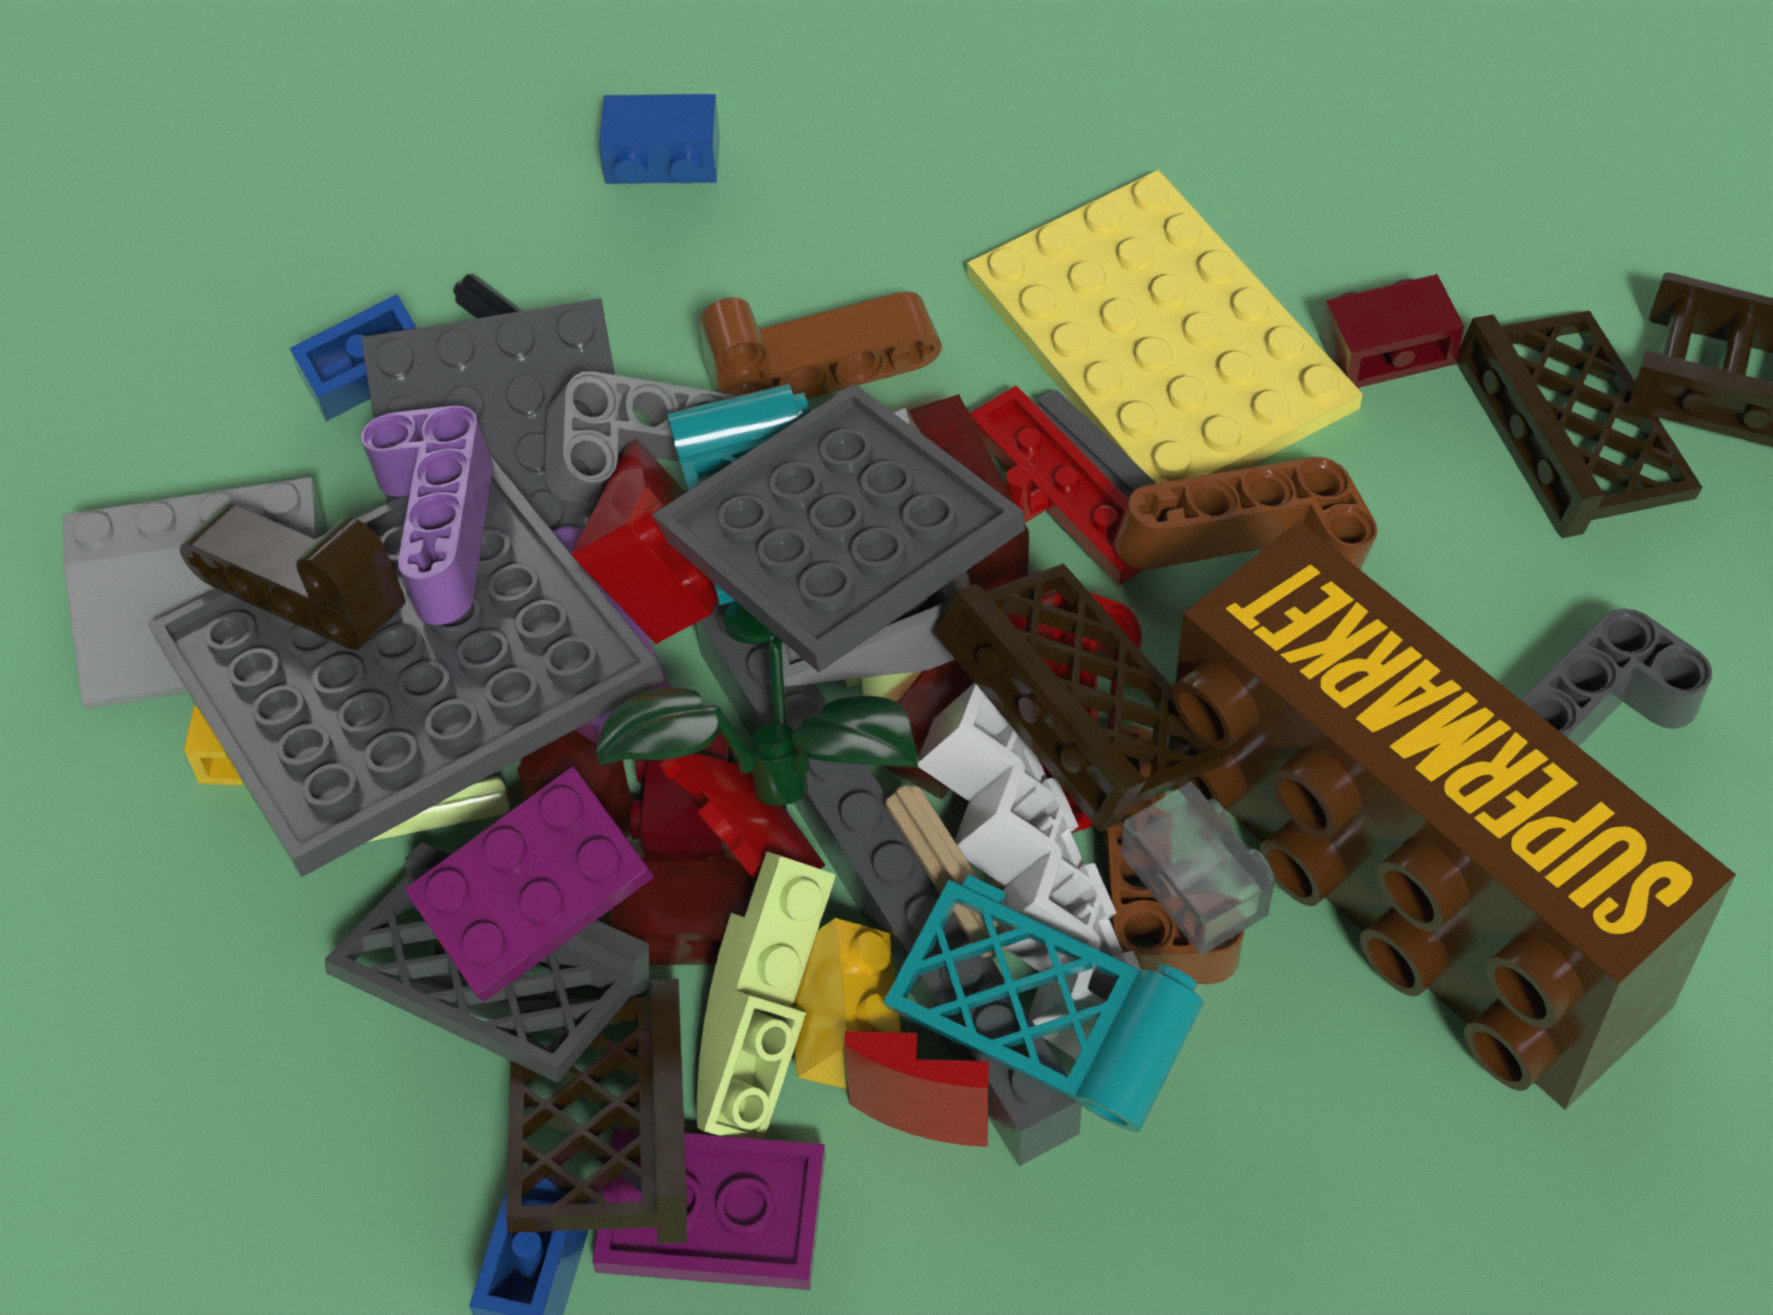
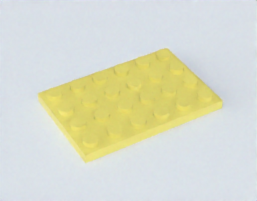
M1159 170L967 262V278L1071 403L1157 484L1246 469L1359 410L1361 407L1363 393Z

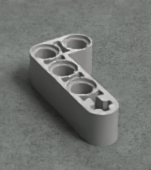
M594 371L581 372L569 381L549 405L545 453L546 483L551 492L559 499L569 503L583 502L589 499L616 469L618 452L623 453L627 444L636 438L654 458L678 461L667 414L739 395ZM573 400H578L587 405L593 417L585 416L579 412ZM635 409L645 414L651 423V427L638 421L633 410ZM571 458L580 459L587 464L591 476L581 474L576 470L571 462Z

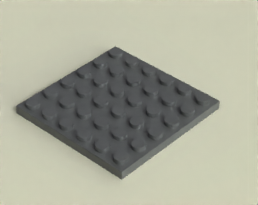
M492 457L493 471L474 598L470 609L454 622L443 625H430L423 622L416 614L398 568V557L409 496H403L357 518L369 526L381 539L405 597L404 607L360 650L355 651L341 646L218 589L148 624L159 647L301 877L623 704L626 700L665 681L657 659Z

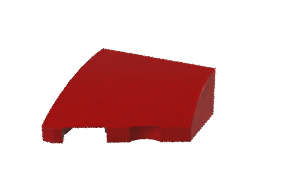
M698 754L664 759L658 764L669 780L675 781L695 797L702 807L697 813L722 839L745 870L756 880L758 879L766 852L777 854L818 869H822L825 866V863L783 805H767L756 798L752 772L741 773L739 766L736 764Z

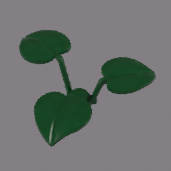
M736 601L732 602L724 613L723 624L726 634L733 640L746 644L770 641L769 656L774 723L764 725L754 732L753 740L748 746V751L722 710L717 706L703 707L700 694L686 688L656 689L638 694L626 700L605 722L599 736L596 751L599 767L618 760L677 758L694 754L707 748L720 731L738 759L739 771L741 773L752 772L756 798L764 804L773 806L791 804L805 796L808 791L806 772L810 769L808 758L836 763L918 767V753L908 715L901 705L888 698L854 696L837 699L823 707L820 717L808 716L804 718L802 725L795 731L789 725H786L782 660L783 641Z

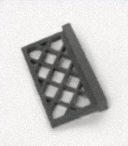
M421 842L405 858L407 875L324 959L326 974L558 1083L630 997H644L648 993L649 944L596 920L537 963L548 968L549 972L518 977L486 1002H483L476 996L470 986L462 987L459 970L444 948V954L405 960L402 945L437 939L426 921L397 926L396 917L409 904L415 907L404 891V888L450 856V854ZM393 947L396 960L394 963L371 967L355 961L364 951ZM449 973L453 989L424 994L412 988L409 980ZM585 985L604 995L596 1001L569 1005L565 989ZM555 991L558 1008L520 1014L516 997ZM506 999L510 1016L482 1021L469 1015L467 1006ZM564 1026L567 1038L552 1054L527 1042L525 1033Z

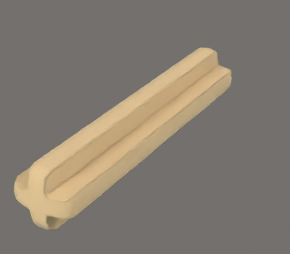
M903 785L886 799L885 806L887 812L940 895L948 880L962 885L968 874L979 879L920 787ZM956 904L952 914L971 944L990 938L984 917ZM993 921L997 935L1012 930ZM1011 945L1002 947L1003 953ZM995 950L979 955L983 958L997 957Z

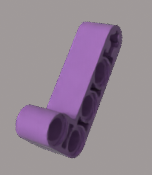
M445 406L381 415L371 420L364 427L361 433V443L382 492L390 496H409L398 557L400 574L416 614L423 622L430 625H443L454 622L470 609L473 602L493 471L492 459L480 424L472 409L465 406Z

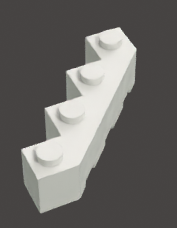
M973 683L934 718L918 757L919 768L969 801L955 838V843L968 862L1005 886L1004 891L1007 896L1002 905L1141 970L1134 951L1123 953L1109 919L1116 914V910L1095 863L1085 865L1071 832L1078 827V824L1061 785L1055 778L1047 779L1038 757L976 683ZM1031 938L1014 943L1007 948L1009 952L1039 972L1053 968L1046 946ZM1056 951L1061 965L1075 961V959ZM1094 968L1065 978L1077 1012L1105 1003L1117 979ZM1058 980L1037 988L1029 1013V1017L1035 1026L1069 1015ZM1097 1019L1081 1024L1086 1040ZM1074 1027L1043 1037L1077 1060L1081 1048Z

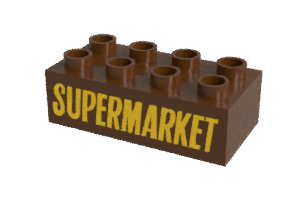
M1301 521L1294 524L1183 613L1176 682L1172 687V699L1184 723L1200 740L1215 749H1227L1230 754L1222 766L1174 787L1176 793L1199 815L1214 820L1227 811L1262 842L1260 854L1267 871L1279 887L1294 900L1307 906H1315L1326 898L1363 931L1360 936V943L1368 962L1390 986L1412 997L1419 996L1428 988L1468 1024L1465 1027L1464 1035L1470 1051L1480 1065L1497 1081L1518 1091L1527 1090L1535 1083L1566 1110L1675 1006L1736 874ZM1170 734L1169 749L1191 756L1198 754L1186 739Z

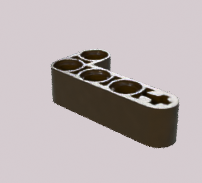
M228 503L220 508L180 546V553L184 562L203 582L355 651L360 650L405 604L404 593L381 539L369 526L355 517H342L319 540H316L240 506Z

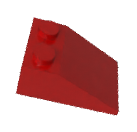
M636 438L627 444L571 556L643 632L657 644L710 616L718 597L713 581L666 542L665 535L652 515L686 492Z

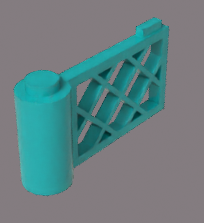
M788 383L668 413L667 418L687 491L700 484L698 477L719 472L810 413L805 393L793 395ZM714 583L720 605L735 601Z
M969 874L962 885L948 880L883 1002L885 1007L1077 1101L1093 1114L1116 1126L1132 1132H1140L1204 1004L1202 998L1194 992L1197 982L1184 972L1165 964H1159L1155 972L1139 970L1002 905L1007 896L1005 891ZM956 904L982 915L990 938L950 951L943 929ZM993 921L1012 930L997 935ZM1029 938L1045 945L1053 968L1013 981L1002 947ZM938 940L942 954L928 958ZM995 950L1006 984L965 997L954 963ZM1056 951L1075 959V961L1061 965ZM947 966L958 1000L928 1009L907 999L919 975ZM1094 968L1117 979L1105 1003L1076 1011L1065 979L1066 977ZM1058 980L1069 1015L1028 1028L1017 994ZM1010 996L1021 1031L994 1040L977 1033L970 1009ZM962 1012L966 1027L946 1017ZM1097 1019L1086 1040L1081 1024ZM1074 1027L1081 1052L1067 1077L1040 1064L1033 1040ZM1026 1043L1030 1058L1009 1048Z

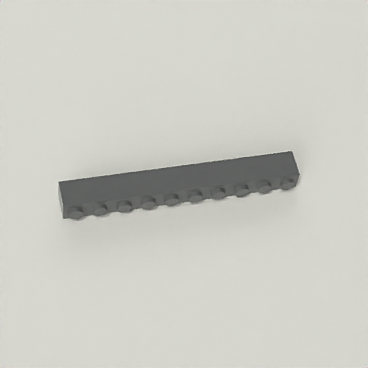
M718 602L710 616L696 623L701 656L753 738V734L758 728L774 723L769 656L770 641L746 644L733 640L726 634L723 624L724 613L731 603L720 605ZM815 684L784 686L786 725H789L795 731L802 725L804 718L808 716L820 717L821 710L827 703ZM808 758L810 766L809 771L806 772L808 791L804 797L793 804L870 928L890 933L893 965L899 973L939 899L940 893L887 812L885 803L888 797L868 766L863 764L826 762ZM951 914L943 929L950 951L971 944L954 915ZM938 940L928 958L942 954ZM978 955L954 963L965 997L1006 984L1003 975L991 957L983 958ZM947 966L919 975L910 991L916 1002L928 1009L958 1000ZM1010 996L970 1009L977 1033L991 1040L1021 1031ZM1021 1005L1028 1028L1035 1026ZM962 1012L946 1017L966 1027ZM936 1033L952 1060L989 1061L988 1117L1018 1166L1080 1134L1082 1105L1077 1101ZM1043 1037L1033 1040L1040 1064L1067 1076ZM1026 1043L1009 1048L1030 1058Z

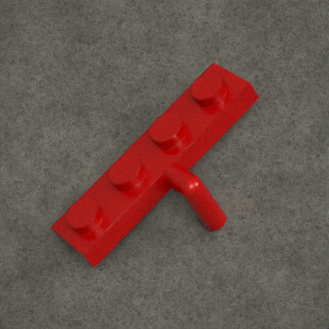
M1017 385L968 414V429L1009 470L1006 474V498L1023 511L1025 523L1047 510L1118 586L1144 570L1132 567L1121 560L1114 547L1115 537L1129 500Z

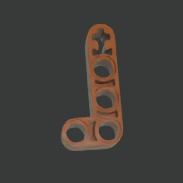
M908 291L894 293L759 329L749 303L741 298L731 297L718 300L708 306L700 317L704 361L715 391L739 396L789 383L793 395L805 393L806 399L847 389L854 383L859 386L918 370L933 362L940 354L942 348L941 341L922 297L917 293Z
M1310 457L1138 488L1130 495L1115 537L1114 547L1121 560L1130 566L1139 569H1156L1264 549L1294 524L1301 521L1361 570L1377 537L1378 528L1347 471L1333 460L1324 457Z
M1128 725L1121 728L1122 734L1152 743L1153 733L1141 726ZM1126 756L1144 778L1150 776L1151 763ZM1165 792L1129 808L1119 824L1103 831L1106 888L1116 910V914L1109 921L1123 953L1134 951L1141 970L1155 972L1159 964H1165L1189 975L1197 982V985L1224 982L1233 976L1239 966L1245 922L1241 912L1233 904L1223 899H1174ZM1133 820L1140 821L1147 826L1130 828L1122 823ZM1139 878L1145 879L1152 885L1143 888L1133 887L1126 883V881ZM1214 936L1223 940L1226 944L1217 947L1207 946L1201 943L1198 938ZM1142 937L1156 942L1157 945L1145 949L1136 947L1129 941Z

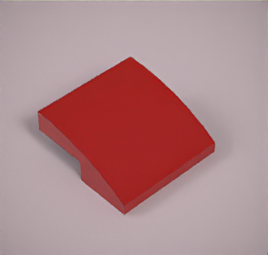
M845 1031L844 1048L850 1105L885 1125L915 1136L958 1145L988 1147L989 1061L918 1059L917 1033Z

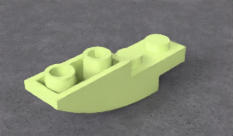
M766 852L745 917L734 913L730 914L710 987L703 1024L697 1085L698 1129L719 1136L765 1139L806 1012L792 1006L836 874Z

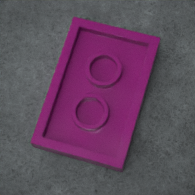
M572 766L404 888V891L476 996L483 1002H486L652 880L654 875L574 766Z
M613 1128L611 1147L620 1152L640 1135L631 1129ZM684 1133L687 1243L657 1244V1227L597 1229L592 1260L595 1273L811 1290L826 1158L825 1144ZM641 1158L634 1163L639 1168H641ZM620 1176L604 1187L603 1198L610 1203L642 1202L641 1191Z

